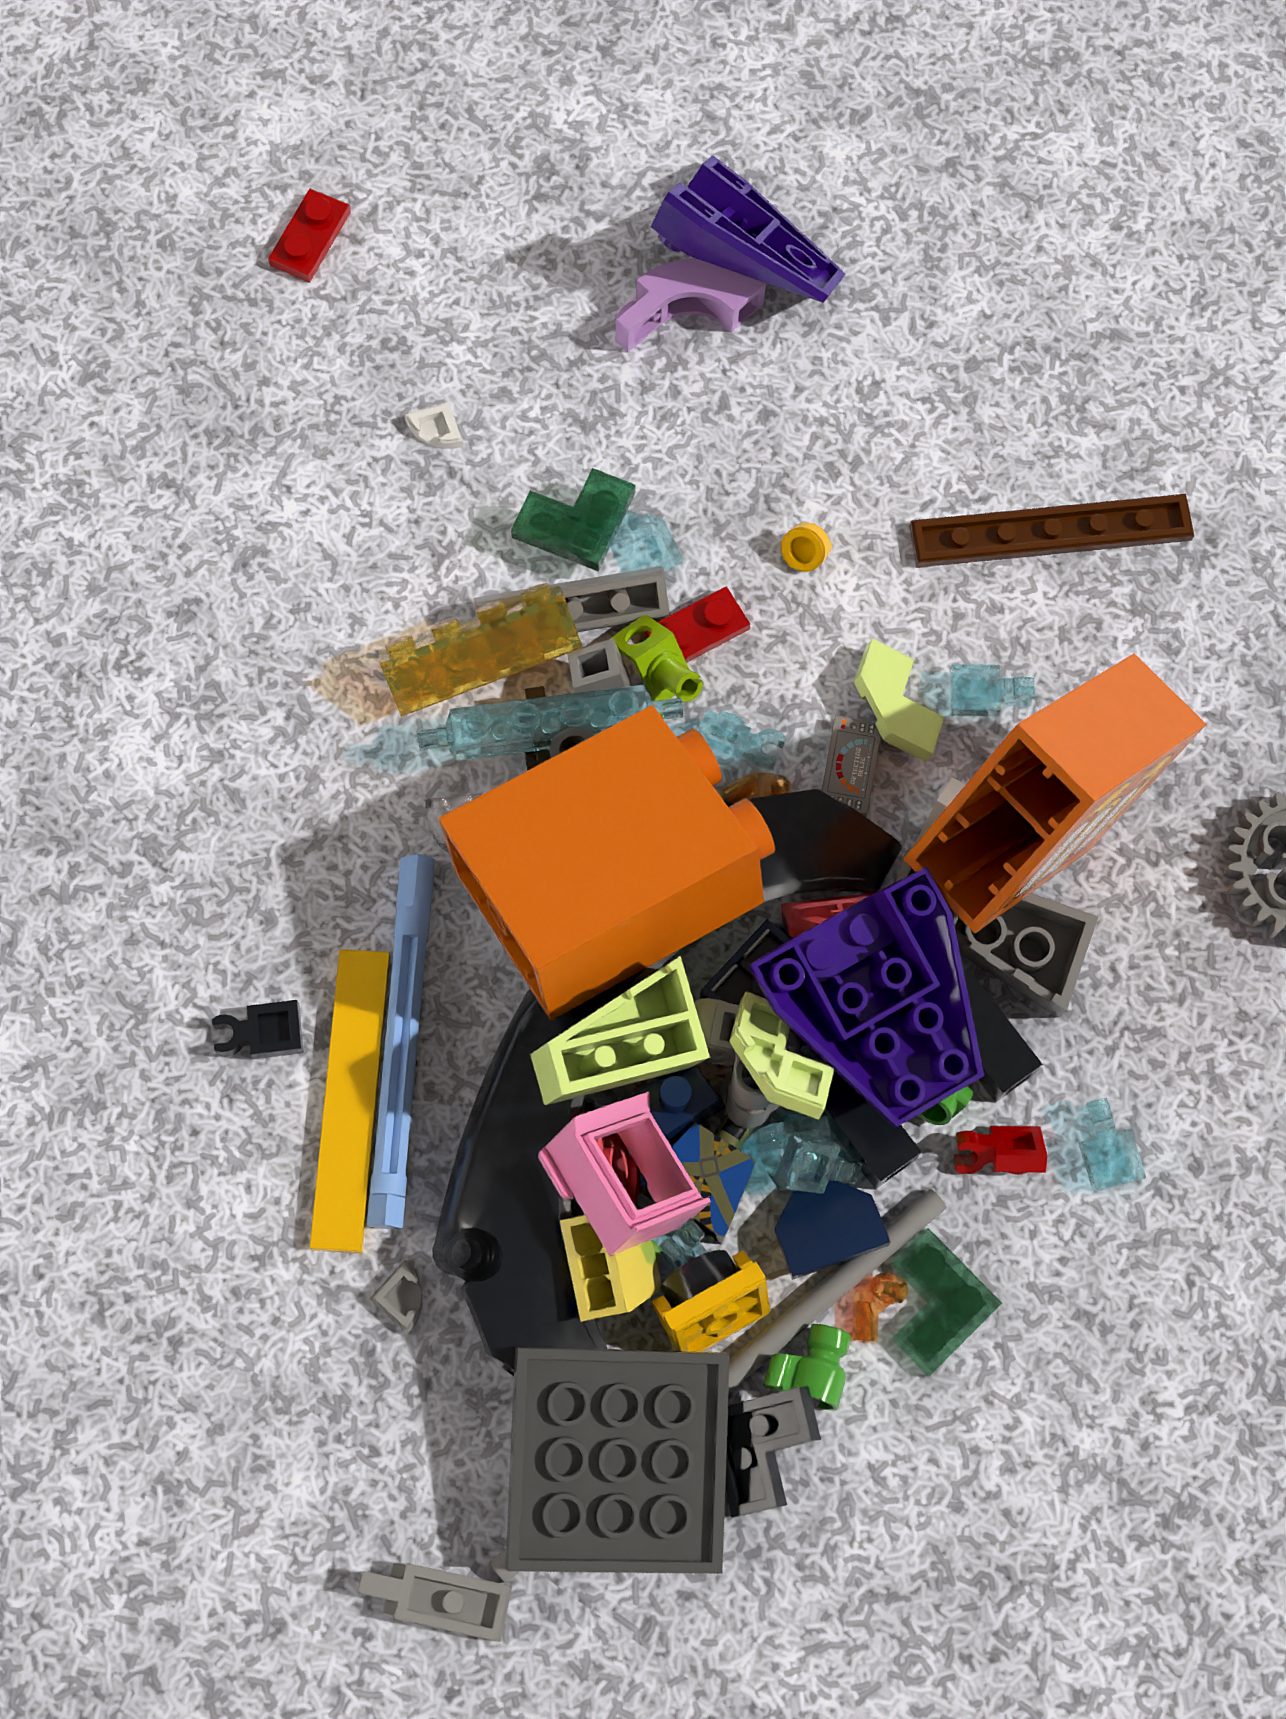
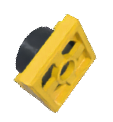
M726 1250L710 1251L691 1259L667 1277L660 1287L662 1296L651 1301L654 1306L653 1309L668 1335L674 1351L703 1352L765 1317L770 1311L766 1277L757 1262L752 1263L744 1250L733 1255L732 1259Z

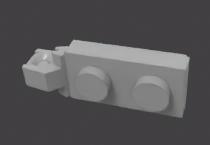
M393 1563L391 1576L363 1571L358 1593L385 1599L382 1613L394 1615V1619L501 1642L513 1586L406 1563V1566Z

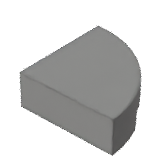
M404 1260L369 1299L408 1335L417 1324L420 1317L419 1313H421L420 1307L422 1309V1289H420L418 1277L414 1269Z

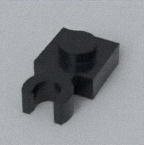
M297 1000L248 1005V1020L239 1021L234 1016L226 1014L212 1018V1025L215 1029L229 1028L233 1030V1037L230 1041L214 1044V1051L219 1056L235 1055L243 1046L249 1045L250 1055L253 1059L304 1053L300 1005Z

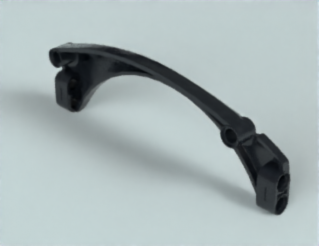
M819 789L748 799L757 808L766 822L775 845V852L760 860L764 902L786 895L820 890L878 892L902 850L900 842L854 808L834 799ZM723 799V801L726 803L728 807L734 804L726 799ZM678 951L552 1021L529 988L510 1021L480 1086L460 1140L432 1248V1255L436 1266L442 1272L457 1276L465 1281L461 1291L479 1332L486 1354L502 1363V1368L513 1376L515 1346L607 1349L594 1319L580 1321L560 1225L561 1220L571 1218V1199H565L558 1193L538 1157L540 1150L575 1116L580 1115L585 1095L544 1105L530 1054L657 972ZM464 1238L469 1243L471 1255L464 1265L458 1267L452 1259V1250L454 1245Z

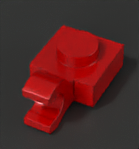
M990 1125L989 1134H978L973 1131H960L956 1133L958 1150L973 1151L967 1155H954L955 1170L958 1173L973 1174L989 1163H993L994 1172H1008L1015 1175L1046 1173L1048 1155L1041 1126Z

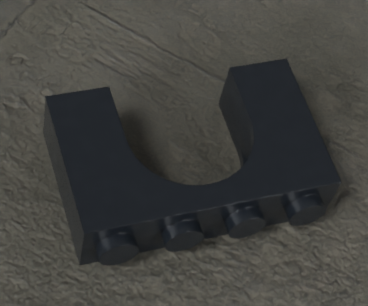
M966 968L964 976L984 1076L978 1079V1081L996 1103L1035 1075L1043 1064L972 972ZM837 1072L833 1073L825 1110L821 1117L876 1190L915 1162L922 1151L902 1125L893 1127Z

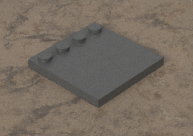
M515 1346L506 1570L520 1572L722 1574L730 1354L726 1352Z

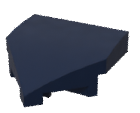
M805 1168L774 1229L792 1280L882 1249L891 1243L871 1194Z

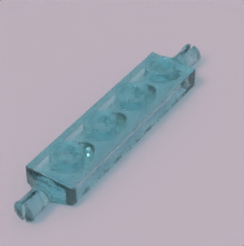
M636 685L449 709L450 712L446 721L447 727L417 730L419 749L422 751L449 746L450 752L456 761L550 749V743L554 737L565 729L572 727L584 728L596 735L651 705L655 707L663 719L683 718V704L681 697L652 701L651 696L645 689V685Z

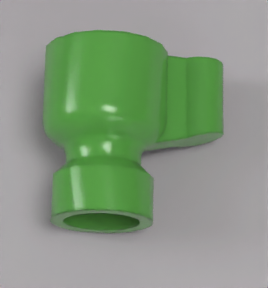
M812 1324L807 1339V1345L810 1348L809 1354L807 1356L772 1354L763 1386L779 1392L796 1387L809 1386L811 1397L820 1400L818 1408L831 1411L837 1410L846 1380V1373L840 1366L839 1361L840 1358L847 1355L852 1336L832 1326Z

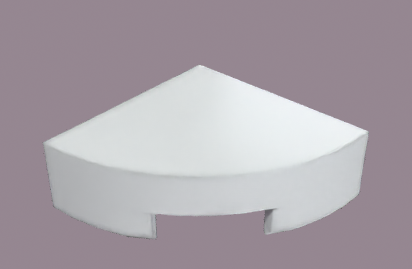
M449 402L405 415L407 426L422 442L442 449L463 447V441Z

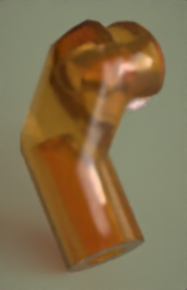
M753 771L720 788L719 794L722 799L735 804L743 799L792 792L790 790L792 784L784 775Z
M890 1272L877 1274L855 1294L853 1299L852 1342L878 1343L879 1313L890 1304L902 1303L907 1296L908 1287L902 1277L895 1276Z

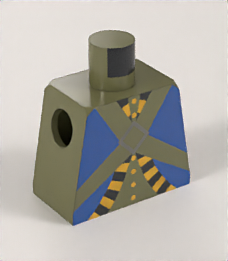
M726 1114L715 1133L694 1123L672 1146L673 1151L703 1199L709 1197L711 1200L688 1224L722 1244L728 1233L756 1163L752 1157L740 1150L754 1128H743L736 1125L729 1119L728 1114ZM643 1178L640 1183L639 1192L654 1201L647 1189L648 1183Z

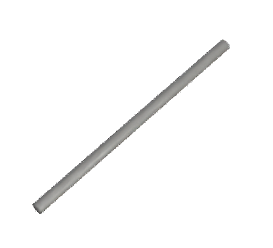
M932 1189L925 1192L885 1226L891 1241L889 1246L840 1264L735 1353L729 1360L728 1394L765 1364L772 1354L778 1353L946 1210L947 1207L941 1197ZM505 1548L489 1563L506 1584L520 1571L506 1570Z

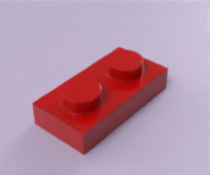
M309 188L268 258L269 265L310 283L350 215V204Z
M727 586L658 622L673 632L686 663L750 630L751 625ZM649 631L644 632L646 638L651 634Z

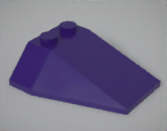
M714 155L701 165L687 187L680 182L667 193L650 226L659 233L658 239L661 243L672 251H682L696 259L822 303L826 301L846 275L749 182Z

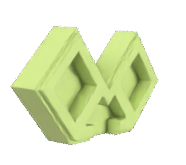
M872 638L865 647L853 683L861 698L868 700L878 720L875 725L883 741L926 762L934 753L944 716L903 696L914 659Z
M745 991L739 1004L729 1041L769 1102L819 1120L825 1110L834 1068L785 1050L790 1027L773 1012L767 999Z

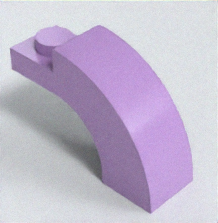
M696 258L676 260L648 271L636 280V302H628L616 317V342L629 352L661 324L671 318L686 314L710 317L732 332L763 306L766 283Z

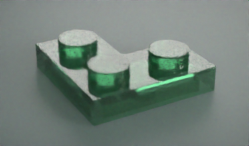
M592 468L574 507L530 490L511 528V536L513 539L599 572L635 495L636 484Z
M929 1228L891 1264V1267L927 1302L891 1340L929 1377L1002 1302Z

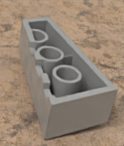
M906 850L903 858L908 854L910 850ZM903 858L894 883L915 873ZM1031 893L977 933H974L950 908L960 955L1056 1017H1060L1067 1011L1098 916Z

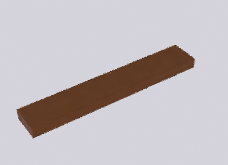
M1186 494L911 520L909 525L916 568L1192 541L1195 536Z

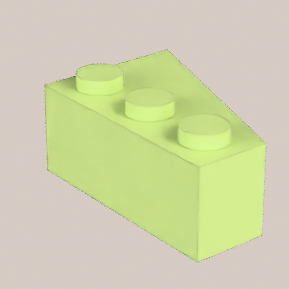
M681 956L530 1054L544 1105L686 1070L710 1058Z

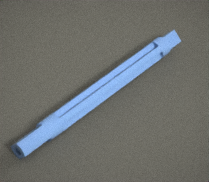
M422 854L402 857L400 861L387 1029L374 1168L371 1175L367 1226L378 1229H403L407 1186L406 1167L421 997L435 859Z

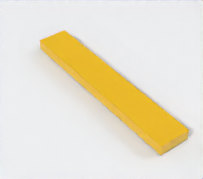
M339 949L309 1248L311 1251L363 1254L390 967L389 952Z

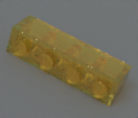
M548 583L533 586L521 593L523 599L507 605H504L502 600L494 601L476 610V617L460 623L457 618H450L433 625L430 628L431 634L413 640L412 635H406L385 644L386 651L379 653V663L401 717L583 648L559 585L552 588L549 587Z

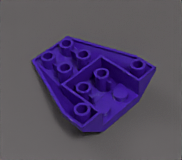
M927 867L860 900L779 945L748 965L773 1012L830 1067H833L893 1127L900 1126L984 1076L952 912Z

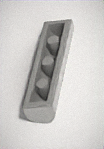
M662 566L474 598L477 617L486 622L502 620L509 624L512 622L515 628L524 627L530 622V614H532L534 609L548 599L552 588L558 586L553 593L550 603L537 611L534 622L530 626L537 630L540 628L541 632L547 635L556 632L565 634L634 622L643 615H648L651 618L670 616L665 574ZM527 597L538 599V604L532 609L521 608L517 602ZM515 602L519 608L518 615L513 619L506 618L504 615L506 605ZM559 603L561 604L559 607L553 606V608L558 609L561 613H566L564 612V607H566L572 621L571 626L567 629L564 627L560 628L558 626L560 616L557 618V623L554 626L546 625L544 622L545 616L554 611L545 612V610L550 608L551 605ZM504 607L503 613L500 616L492 615L491 611ZM478 621L479 631H484L480 634L481 639L484 640L482 647L488 640L487 635L490 634H484L487 630L499 632L502 639H493L491 641H503L504 644L513 643L518 631H513L503 624L487 626L479 624ZM524 630L520 634L523 636L518 638V642L542 637L533 631Z

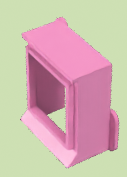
M649 1092L575 1116L538 1154L541 1164L558 1193L568 1200L575 1197L609 1256L683 1228L685 1224L711 1202L709 1197L705 1199L701 1197L650 1113ZM616 1132L618 1133L648 1183L647 1189L656 1204L637 1211L595 1140Z

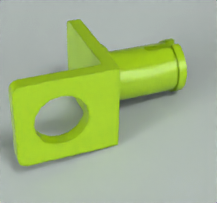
M648 615L641 616L610 638L614 639L619 652L634 662L647 693L656 706H661L675 695L683 702H690L700 694L703 681L698 679L700 678L698 673L689 669L673 632ZM651 632L645 641L638 644H628L629 639L637 633Z

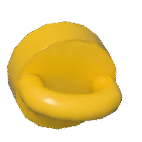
M808 522L796 524L784 535L781 541L783 559L791 568L801 572H809L818 568L827 559L832 549V544L825 531L816 524Z

